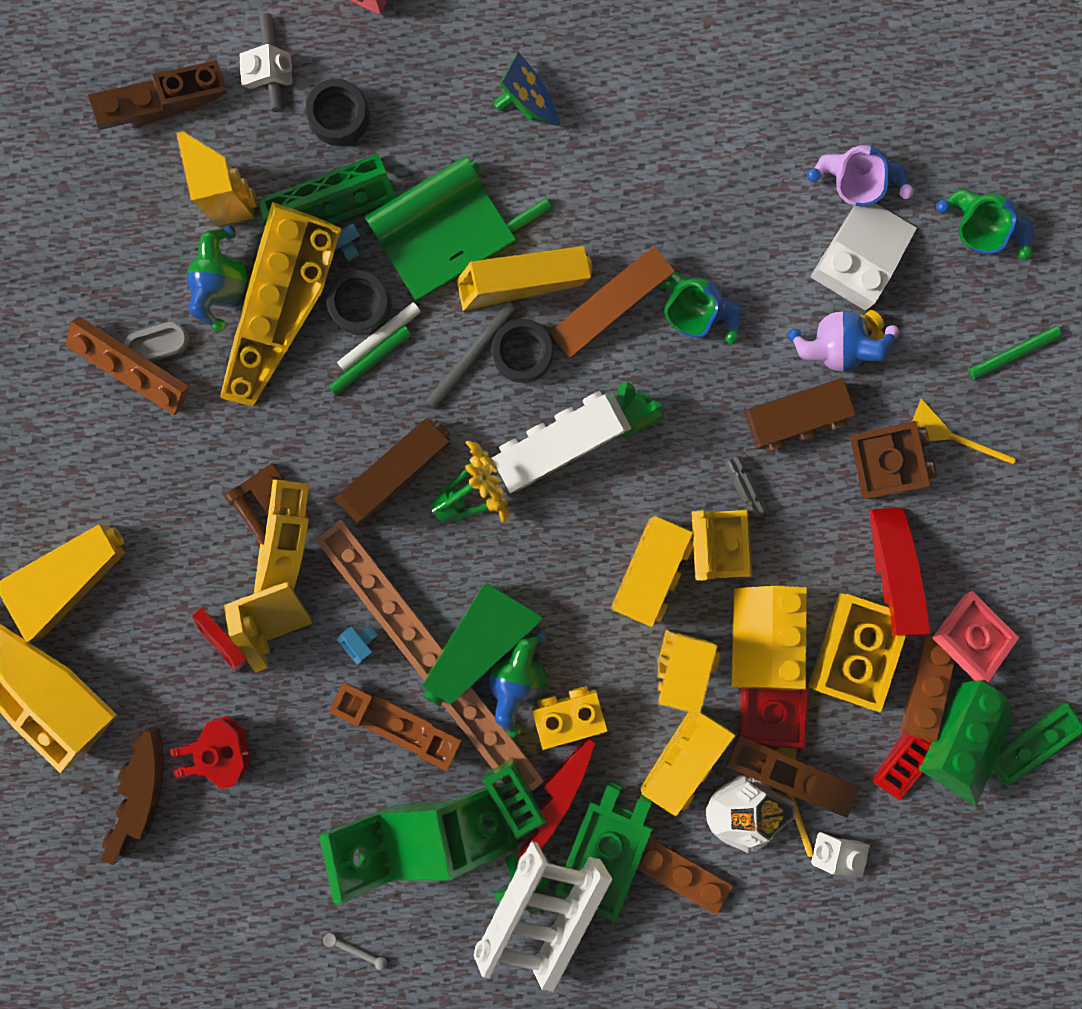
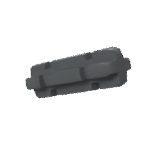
M736 456L727 460L725 467L729 475L732 474L733 476L731 480L742 502H746L747 506L745 509L749 511V517L756 518L767 512L763 500L758 498L760 494L749 471L746 472L744 469L746 465L742 457Z

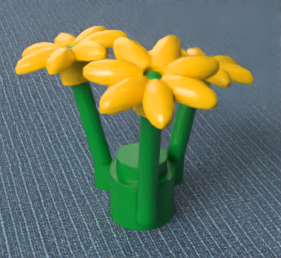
M466 441L465 443L471 449L470 452L474 455L470 459L471 463L466 465V468L449 485L439 491L440 495L430 503L431 509L441 522H447L452 518L458 522L469 515L488 509L490 512L495 510L496 512L499 511V516L503 523L509 520L510 514L506 508L508 502L506 499H503V489L498 486L501 481L496 476L491 475L492 471L494 473L497 472V467L492 458L489 457V453L485 450L482 451L481 446L477 442ZM469 474L474 476L469 480V484L461 490H454ZM479 489L483 498L487 496L488 492L490 493L492 498L487 499L486 503L462 509L465 507L463 497L472 490Z

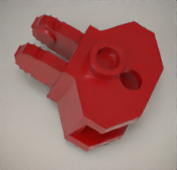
M230 716L215 718L207 722L198 740L188 745L169 749L171 757L176 758L193 753L195 764L184 765L175 769L174 774L176 778L197 774V777L204 775L220 789L235 786L237 782H240L251 763L245 729Z

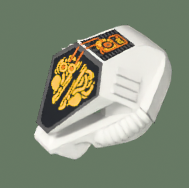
M745 774L738 775L718 788L711 796L706 807V820L712 833L721 841L748 854L750 851H756L767 845L776 833L795 819L793 800L781 792L773 791L771 786Z

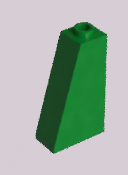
M485 582L480 587L419 687L426 691L423 697L441 707L443 702L447 705L452 704L540 622L542 617Z

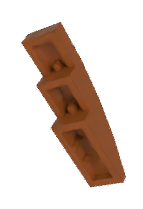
M653 246L549 333L552 340L569 360L618 322L623 315L643 301L650 292L670 278L675 271L656 247Z

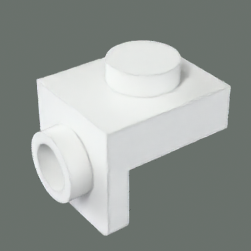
M270 44L240 53L241 86L255 88L274 81L285 86L292 84L290 53Z
M819 832L811 862L812 865L833 875L863 878L870 845L861 841L835 838L829 834Z

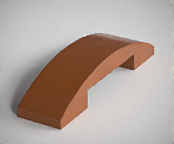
M346 682L342 683L329 710V713L357 727L362 726L418 754L417 757L445 771H448L462 742L460 738L429 720Z

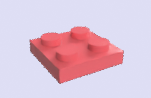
M973 591L963 595L932 637L975 681L982 680L985 683L990 681L1019 639Z

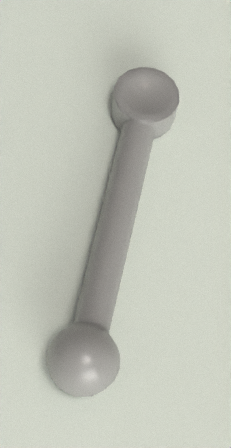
M327 933L323 938L325 946L332 947L335 945L375 964L378 970H384L388 965L386 958H376L340 941L334 933Z

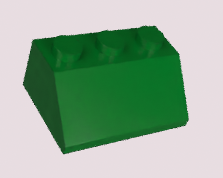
M982 680L958 683L942 718L937 741L931 743L919 770L967 802L977 805L1015 718L1008 697Z

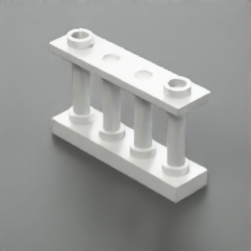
M531 842L526 854L520 858L518 869L482 940L476 945L474 957L482 977L489 979L497 962L533 970L542 990L553 992L612 881L601 859L589 857L583 869L577 871L549 864L538 843ZM541 877L574 884L573 889L565 900L534 892ZM526 905L560 913L554 925L550 928L519 921ZM512 934L545 941L536 956L504 949Z

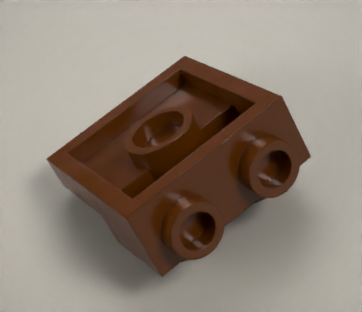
M918 421L849 435L863 499L932 486L931 479L937 478L934 460H927L924 447L930 446L926 426L920 427Z

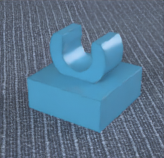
M353 223L341 229L335 250L341 248L348 261L359 256L352 240L360 235Z
M370 625L359 634L351 626L340 634L337 641L355 664L358 665L372 653L367 644L378 635Z

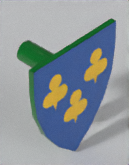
M517 52L500 82L505 92L494 100V106L497 110L502 111L514 103L528 120L534 117L546 124L560 125L555 106L547 89L530 64Z

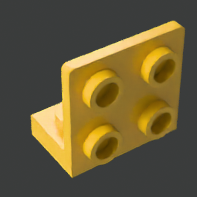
M289 582L273 586L224 605L229 637L247 658L248 663L255 672L268 668L266 654L270 653L268 640L312 624L309 613Z

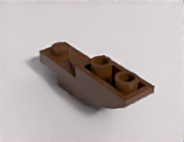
M215 60L152 74L153 80L88 94L98 128L103 130L132 123L133 128L162 120L203 106L226 94L227 89L218 62Z
M155 726L138 733L131 747L135 751L130 763L126 762L118 775L117 780L121 783L117 793L128 797V799L124 798L116 812V817L119 818L116 827L109 830L102 843V848H105L101 860L111 865L123 859L132 837L139 840L149 833L156 816L163 785L164 754L161 732Z
M737 735L726 762V766L846 818L850 814L860 789L859 786L741 735Z

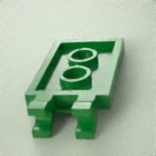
M610 781L601 803L594 800L590 802L565 868L580 871L589 857L601 859L612 881L595 913L616 922L654 827L644 823L653 801L641 794L634 812L616 805L623 785ZM559 881L554 895L566 899L574 884Z

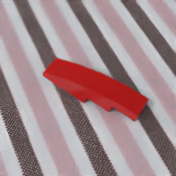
M904 508L871 509L869 511L876 575L881 574L884 605H889L892 637L929 635L930 627L922 577Z
M586 737L544 782V789L550 794L540 806L546 823L537 827L535 832L518 849L517 857L519 859L526 854L531 842L538 843L541 849L550 839L569 809L582 782L595 744L592 737Z

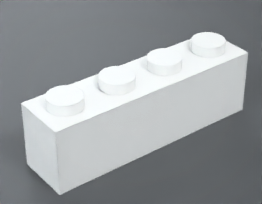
M598 391L583 399L582 401L585 406L574 411L570 407L554 416L556 422L546 427L542 423L526 432L528 438L518 443L517 439H513L499 447L501 453L492 457V460L509 492L512 493L523 489L632 429L614 394L602 395Z

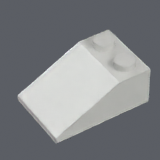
M877 203L867 206L854 205L810 277L866 311L875 304L893 275L916 227Z

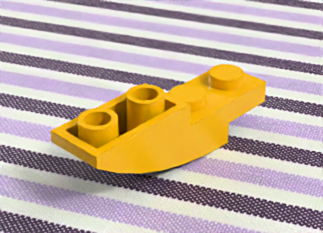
M273 479L265 543L260 544L254 594L285 582H289L293 590L295 588L309 519L305 518L309 484Z

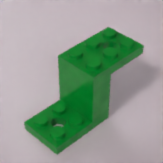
M486 787L449 802L393 805L319 834L333 904H343L391 881L452 880L518 848L515 835ZM483 818H485L486 820V828L484 829V831L482 828ZM356 850H358L360 854V861L358 862L357 866L354 864L353 856Z

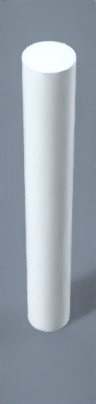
M412 302L337 362L344 372L348 371L401 327L421 313L420 309Z

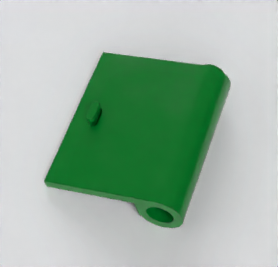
M466 156L460 158L364 216L416 302L459 277L470 262L489 259L516 242L515 237L482 188L479 178L484 175L474 158L470 161Z

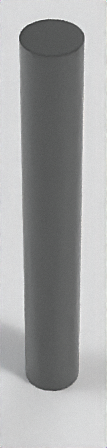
M262 13L259 15L262 44H270L276 47L272 14ZM275 81L267 83L271 111H283L281 84Z

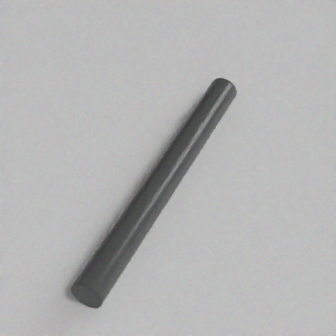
M510 302L505 304L425 402L433 409L440 405L488 347L498 329L506 324L517 312L518 309Z

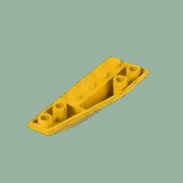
M272 202L239 318L220 395L221 399L254 406L323 291L341 232L340 227L307 213Z
M0 624V713L17 732L61 773L87 754L117 714L68 667Z

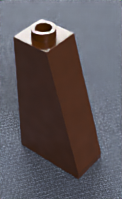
M425 418L334 499L358 524L367 525L451 445L446 439L450 435L449 431L438 420L432 424Z

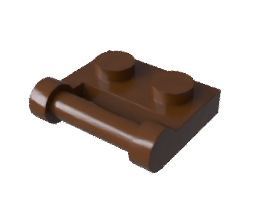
M273 463L224 495L229 505L233 504L257 538L255 543L259 548L260 544L265 543L266 528L244 496L252 491L268 515L273 479L286 481ZM306 511L305 518L309 519L311 516Z

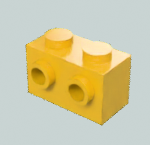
M583 686L568 691L570 697L557 700L556 695L537 700L538 706L532 707V713L543 750L607 732L595 689L589 691L588 686Z

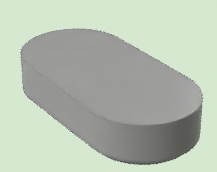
M166 322L131 333L125 339L124 345L153 363L183 353L189 345V335L186 329L178 323Z

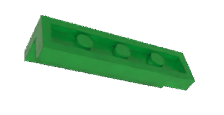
M378 153L262 198L258 202L265 225L272 202L335 224L386 204L396 198ZM377 167V169L364 173L365 171Z

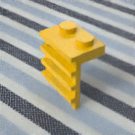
M749 511L692 512L695 579L710 580L728 577H751Z

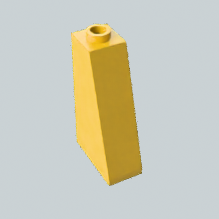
M584 246L472 261L457 279L463 311L582 286L591 278L592 262L590 257L586 256Z
M98 524L0 580V596L26 642L37 641L45 637L125 554L121 546L124 544L123 537L115 527L111 528L110 525Z

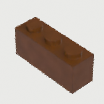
M843 378L749 408L744 412L756 449L765 446L767 452L786 446L784 440L796 436L798 442L817 436L815 429L827 426L828 431H833L847 426L846 419L856 415Z

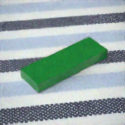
M1063 702L1004 744L992 769L1003 786L1009 787L1082 735L1081 720L1069 703Z

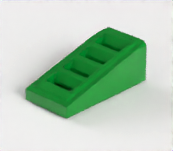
M510 759L484 775L483 783L516 839L546 823V819L514 759ZM509 774L512 779L499 786L497 781ZM514 787L518 788V792L505 799L503 793ZM522 799L525 800L526 804L511 811L509 806ZM531 810L533 816L518 824L516 818Z

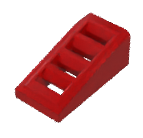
M903 732L871 781L900 801L923 773L919 769L932 742ZM913 742L924 749L921 754L910 747ZM905 752L916 759L914 765L902 758ZM896 763L909 771L906 776L893 768ZM889 773L901 781L899 787H896L886 780L885 776Z

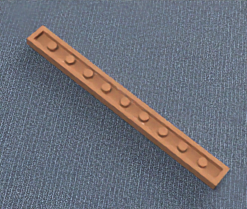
M341 519L316 538L315 541L424 680L443 648L344 520ZM472 685L452 704L442 703L492 769L510 759H514L531 792L545 782V779L518 744L507 734V730L497 724L495 715ZM508 774L507 776L501 778V781L505 783L511 780L512 778ZM514 787V788H512V789L509 790V791H510V792L512 793V795H513L514 793L518 792L519 790H518L517 787Z

